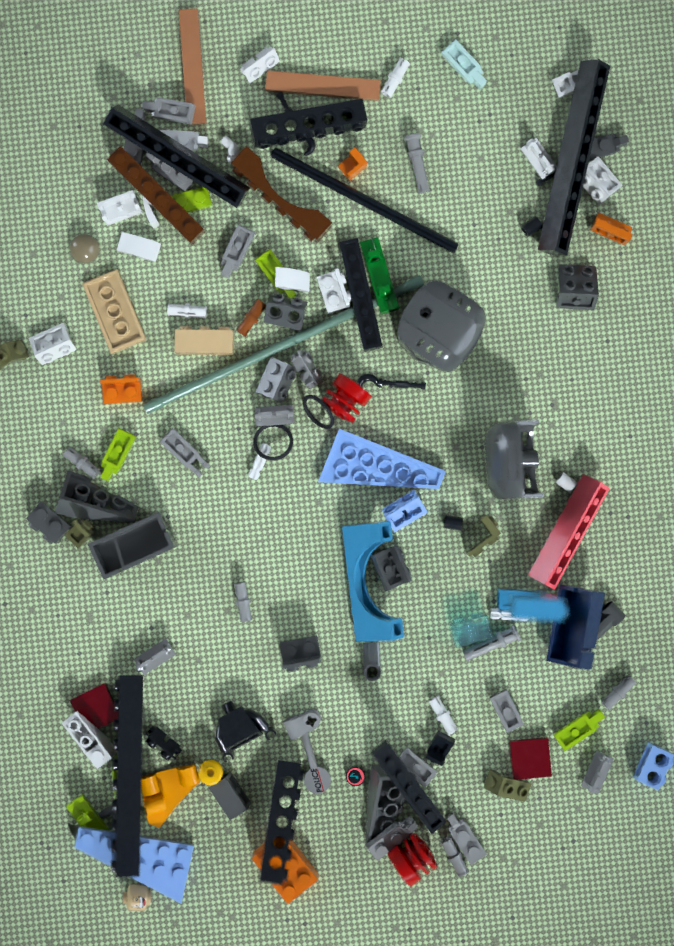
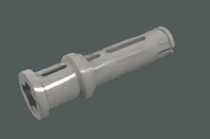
M417 133L404 137V140L408 145L409 153L407 155L412 160L418 194H424L426 191L430 192L423 161L425 152L421 147V134Z
M512 625L510 629L501 633L496 632L494 637L462 651L468 662L500 646L505 648L509 643L516 640L519 642L521 638L515 626Z

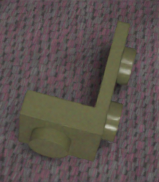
M22 340L5 342L0 346V370L11 362L25 360L29 357Z
M484 515L479 519L490 535L467 551L468 556L473 555L476 557L484 551L482 547L486 544L492 545L499 540L497 536L501 533L496 528L498 523L492 516Z
M75 519L72 522L74 526L65 534L77 549L96 533L93 530V524L87 519Z
M489 769L483 788L496 796L525 802L531 783L507 778L499 772Z

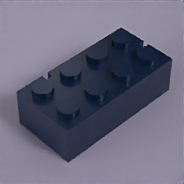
M559 584L557 597L563 599L564 603L567 604V615L563 616V621H553L546 661L576 669L592 670L595 652H591V650L596 647L604 592Z

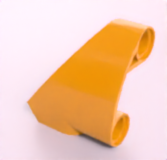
M196 764L175 767L141 777L142 801L148 824L160 828L183 798L200 783Z

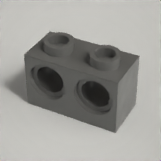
M270 294L266 304L264 323L301 331L307 302L300 298H288L281 294Z

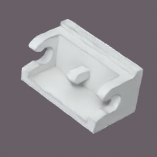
M133 190L97 203L102 213V219L107 226L143 213Z

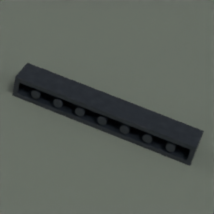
M115 105L111 107L103 125L237 208L242 204L250 190L249 186L122 106Z

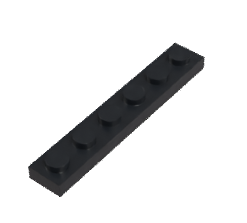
M358 238L339 242L363 350L367 352L383 348Z
M386 740L370 752L431 834L446 823L444 817Z

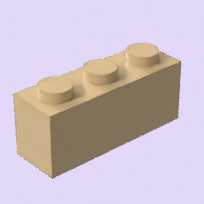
M180 326V329H175V353L177 355H234V331L230 330V327H218V330H211V327L201 326L199 330H191L190 326Z

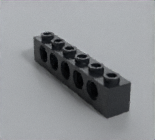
M362 98L251 118L249 127L254 148L265 149L270 147V145H286L296 140L297 142H303L312 137L319 139L329 134L341 135L345 131L353 130L358 132L366 128L368 119ZM347 116L350 118V120L345 121L342 119V117ZM328 119L332 123L326 124L323 122V120ZM311 123L313 127L309 128L306 127L304 124ZM292 126L295 130L288 131L286 127ZM270 129H272V130H274L276 133H275V134H269V133H267V131L270 130Z
M278 760L259 882L282 886L283 881L287 882L289 869H285L286 861H290L292 849L288 848L289 840L293 841L295 829L291 828L292 820H297L298 809L294 808L295 800H300L301 789L297 787L298 781L303 780L304 769H300L301 763ZM286 778L293 780L294 785L291 788H286L283 785V781ZM288 798L291 801V805L284 808L280 805V800ZM281 817L286 818L288 821L287 826L284 828L278 827L276 823ZM275 838H283L285 845L282 848H276L273 844ZM275 857L279 858L282 862V865L277 869L272 868L270 865L271 859Z

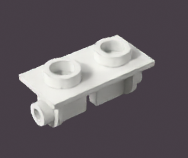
M265 47L255 55L256 61L251 58L242 64L240 71L246 76L249 83L280 61L274 47Z
M537 138L530 139L521 148L542 180L556 171L555 163Z

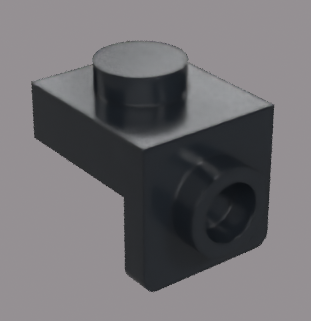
M438 730L428 746L426 758L432 763L443 766L447 754L455 744V739Z

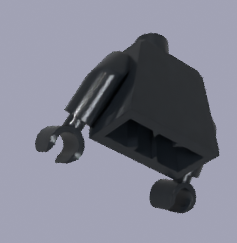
M233 701L227 702L222 706L226 715L218 719L219 724L216 728L215 740L220 751L223 753L222 759L224 762H227L226 755H230L232 760H234V750L263 735L262 731H264L267 740H271L267 735L268 732L272 731L276 735L275 729L269 727L266 720L254 710L245 709L244 707L236 709Z

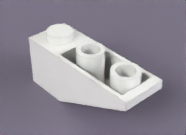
M78 711L62 722V725L96 769L100 768L117 754V751H113V744L108 737Z

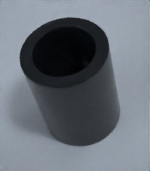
M534 216L521 226V230L529 237L543 226L540 220Z
M445 515L444 528L461 531L463 517Z

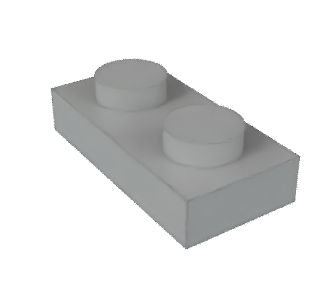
M507 689L489 697L507 733L524 725Z
M408 747L399 756L407 769L415 774V779L424 787L437 774V770Z

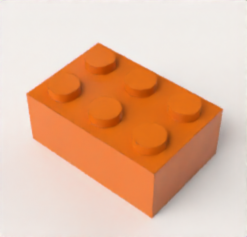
M277 837L274 839L273 844L276 848H282L285 845V841L283 838ZM289 840L288 848L292 849L291 859L286 861L285 869H289L287 882L283 881L282 886L272 884L287 904L291 903L317 882L319 876L317 870L294 841ZM265 843L253 852L251 858L260 870ZM275 857L271 859L270 865L272 868L277 869L282 865V862L279 858Z

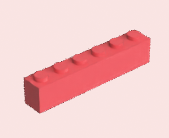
M584 474L582 475L581 479L577 482L574 492L568 499L567 505L560 514L555 527L550 532L544 547L540 550V554L532 565L528 576L554 590L556 589L610 489L596 479Z

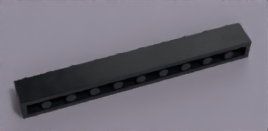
M600 59L580 62L538 246L539 251L549 255L568 254L611 67Z
M119 675L118 679H115L114 690L118 691V699H114V711L118 712L117 719H114V731H117V739H113V751H117V759H113V771H116V779L112 781V791H116V799H112V811H115V819H112L111 830L112 832L115 831V840H111V852H115L114 860H111V873H114L115 878L140 877L143 675Z

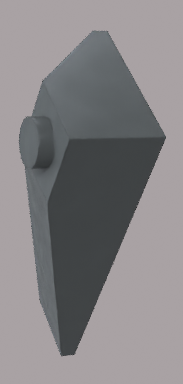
M67 471L55 513L79 519L135 522L138 510L137 505L120 495L111 494L107 491L106 487L103 485L99 487L91 482V478L85 475Z
M379 764L372 765L369 777L366 844L394 823L398 813H402L404 809L403 804L406 801Z

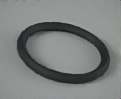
M306 395L303 399V407L308 417L321 428L330 429L333 427L334 416L328 405L315 395ZM308 399H314L324 407L331 420L329 425L322 424L311 414L307 407Z
M284 425L262 426L254 435L253 446L260 457L276 461L290 453L293 447V436ZM269 427L283 429L288 434L290 440L288 449L276 457L266 456L257 446L259 434Z

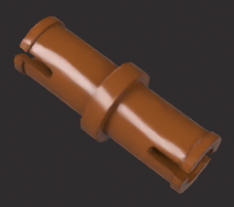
M257 299L250 311L245 313V318L236 331L246 337L252 326L258 323L259 320L257 319L265 309L266 304Z

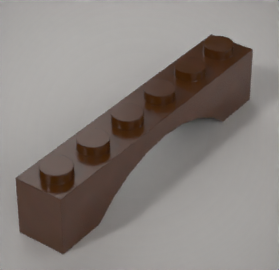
M121 146L107 159L191 245L205 233V230Z
M247 146L231 162L232 172L240 179L242 177L248 181L246 184L253 191L257 189L262 194L261 198L269 204L271 202L275 205V210L282 217L286 215L290 219L289 223L294 228H300L304 231L303 235L310 242L314 240L318 243L332 228V222L319 210L297 207L280 197L265 177L261 158Z

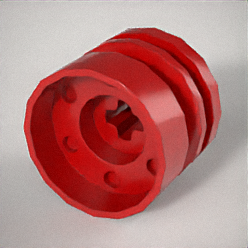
M339 373L332 383L338 391L335 393L327 390L326 393L332 399L330 400L323 396L321 400L328 405L336 416L353 423L355 418L349 413L360 414L359 410L355 407L356 403L365 407L372 396L357 383Z
M415 833L410 835L413 844L407 838L404 840L406 850L397 845L387 853L399 875L410 887L422 879L418 870L421 869L428 875L430 870L427 864L433 870L438 867L428 845Z

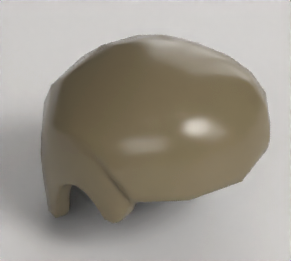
M78 235L72 240L70 245V255L76 262L88 264L94 261L100 252L99 243L91 235Z

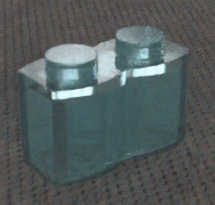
M482 612L471 614V618L466 620L463 617L453 619V623L449 624L456 648L493 638L488 615H482Z

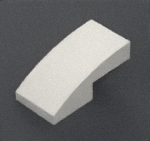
M578 70L572 73L568 72L552 80L559 98L573 94Z
M143 196L145 212L154 229L160 226L152 210L154 206Z
M122 232L117 251L156 262L161 243Z
M276 267L275 287L284 290L293 289L300 292H310V273L296 269Z

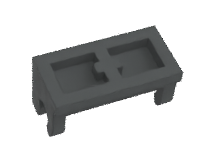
M231 771L222 776L217 784L209 787V790L229 820L245 812L251 805V801Z

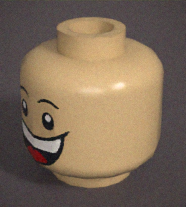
M132 884L129 885L127 892L123 891V904H126L128 911H145L147 906H150L151 890H148L146 885Z

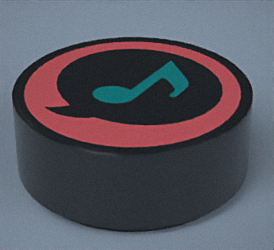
M351 766L346 772V780L352 786H359L365 780V772L360 766Z

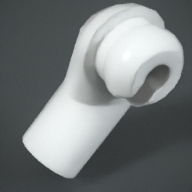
M226 135L221 140V144L228 149L227 161L231 164L239 155L240 148L238 144Z

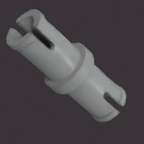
M71 446L64 452V457L74 463L78 470H83L93 479L101 472V469L91 463L87 456H82Z
M246 582L235 583L237 597L235 603L238 605L240 622L252 620L249 605L251 600L248 598Z
M627 675L617 686L612 687V691L601 703L610 711L620 699L626 697L625 694L637 683L632 677Z
M450 836L445 837L440 843L447 854V860L452 863L458 877H462L469 872L461 858L462 853L457 850Z

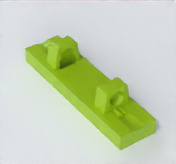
M84 794L67 804L66 808L81 827L110 831Z

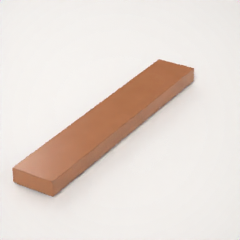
M198 8L179 10L185 101L196 106L192 125L206 124Z
M267 71L265 90L266 92L348 99L363 98V100L379 101L381 80Z

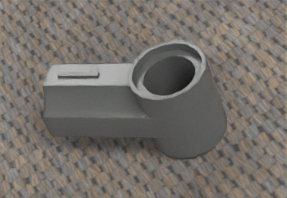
M613 601L608 602L602 608L597 640L612 626L618 625L626 616Z
M380 642L363 643L364 676L369 681H376L381 676ZM369 667L377 668L378 673L376 676H368L367 669Z

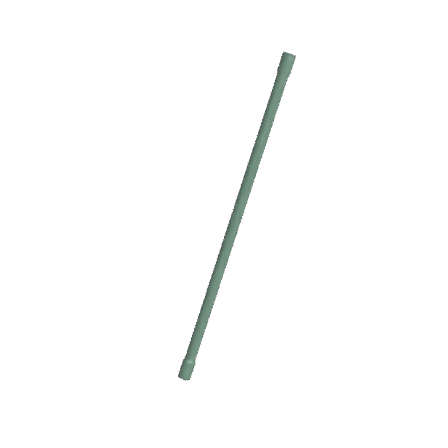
M420 275L405 281L403 284L393 288L395 296L398 297L424 286V282ZM373 297L372 302L375 308L378 306V304L376 301V297ZM354 307L172 392L156 397L144 403V409L147 414L152 413L166 404L356 316Z

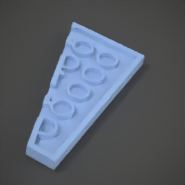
M339 429L318 482L439 489L446 471Z
M79 826L74 846L76 849L111 867V860H114L115 852H111V840H115V832ZM140 836V877L131 878L182 904L194 845Z

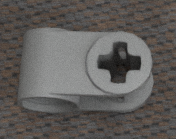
M310 709L284 720L283 724L290 739L294 740L316 729L320 724L321 715L317 710ZM309 716L316 718L314 723L312 721L308 722Z

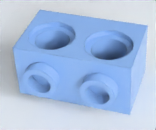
M415 490L382 509L386 520L391 521V528L394 532L428 513Z
M648 742L633 777L638 782L659 791L660 786L665 784V775L668 768L670 769L673 766L674 754ZM658 754H663L662 760L656 762V756ZM654 771V778L649 780L647 778L648 774Z

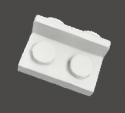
M598 156L588 164L583 187L600 205L623 185Z
M337 268L333 272L316 277L328 314L350 307L349 302L352 301L350 291H345L344 284L346 279L343 272L340 273Z
M64 323L29 338L34 356L41 365L50 363L76 350Z

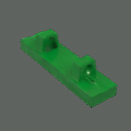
M376 237L360 242L380 314L399 310L379 238ZM375 258H379V259H380V260L371 262L372 259H375Z

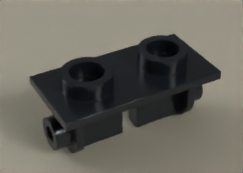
M152 726L148 731L151 734L148 735L146 733L144 735L145 743L152 749L156 747L160 751L161 757L173 762L176 759L173 755L176 754L178 756L182 751L180 745L172 738H169L165 743L163 740L167 734L158 726Z

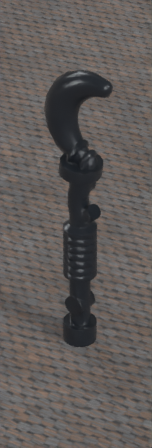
M283 92L276 94L277 99L281 101V105L285 109L284 112L293 111L286 103ZM313 137L306 140L308 149L304 152L305 156L312 154L316 148Z
M364 374L357 380L359 386H362L364 382L371 381L379 388H382V385H389L390 388L393 386L406 389L408 387L420 388V390H425L426 382L382 381V378L378 379L372 374Z

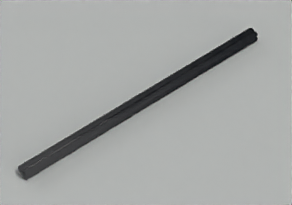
M274 148L271 157L451 253H455L459 245L457 242L278 148Z

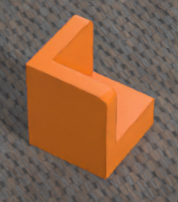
M355 147L349 152V157L338 165V168L350 181L367 167V161Z

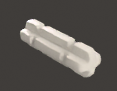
M262 443L259 450L267 456L270 453L271 446ZM257 454L248 477L257 480L266 459Z
M496 608L490 610L491 619L501 618V620L517 621V619L510 617V610H499Z

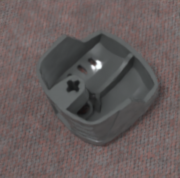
M431 281L414 294L403 311L399 322L397 341L419 363L444 372H451L465 361L476 346L483 332L486 316L483 308L462 292L447 285L445 282ZM467 306H470L469 312L466 311ZM421 339H424V342L420 346H417V343ZM430 345H433V348L429 352H426V349ZM439 351H442V354L439 357H437L436 354Z
M539 420L498 422L488 429L484 441L486 481L491 493L497 499L510 500L544 497V493L538 491L535 469L539 466V456L537 450H534L533 436L534 427L539 424ZM524 431L527 432V445L522 444ZM526 474L530 477V488H527L524 476Z

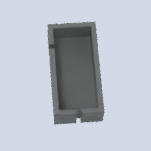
M157 512L88 544L103 580L177 547L171 531L166 532V528L169 527L162 512Z

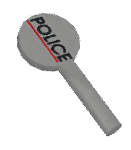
M307 732L301 736L310 769L305 774L304 784L310 792L321 794L329 788L331 776L325 768L317 766Z

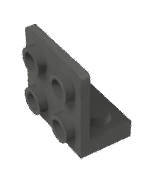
M559 264V292L556 308L594 310L599 296L596 266Z
M317 635L279 643L283 660L282 670L287 669V672L299 670L298 667L301 666L314 668L318 666V663H321V652Z

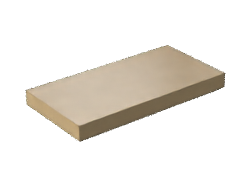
M118 269L82 283L111 354L147 340Z

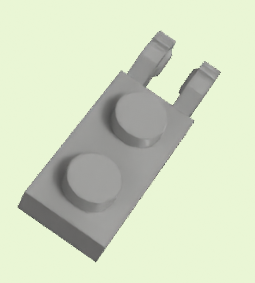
M174 428L159 441L199 478L202 476V473L192 463L197 459L203 467L207 469L210 467L209 463L200 456L201 454Z

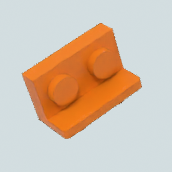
M601 213L596 215L590 231L624 246L633 235L631 233V226Z
M124 375V378L117 379V376H105V380H100L103 404L142 402L141 379L136 377V375Z

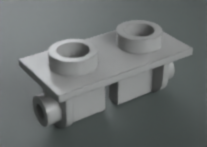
M305 349L296 351L297 353L291 356V362L297 372L304 369L305 372L300 377L305 386L312 389L317 384L323 383L322 373L313 364L311 354Z
M293 405L255 407L256 426L294 424Z
M164 639L134 659L137 664L135 665L136 669L145 675L175 656L176 653L167 639Z
M596 751L581 786L588 789L591 793L599 794L614 758Z

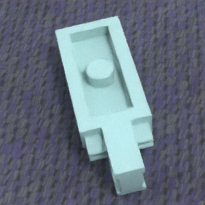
M456 39L441 52V55L470 85L474 83L479 89L486 85L487 81L482 76L481 66Z

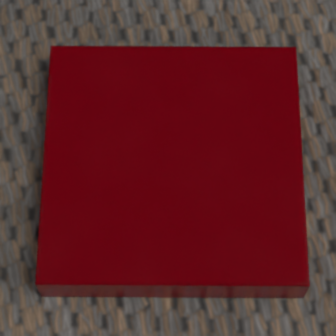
M106 683L70 700L74 711H78L98 729L117 719L118 711H114V699Z
M548 737L509 740L513 779L552 777Z

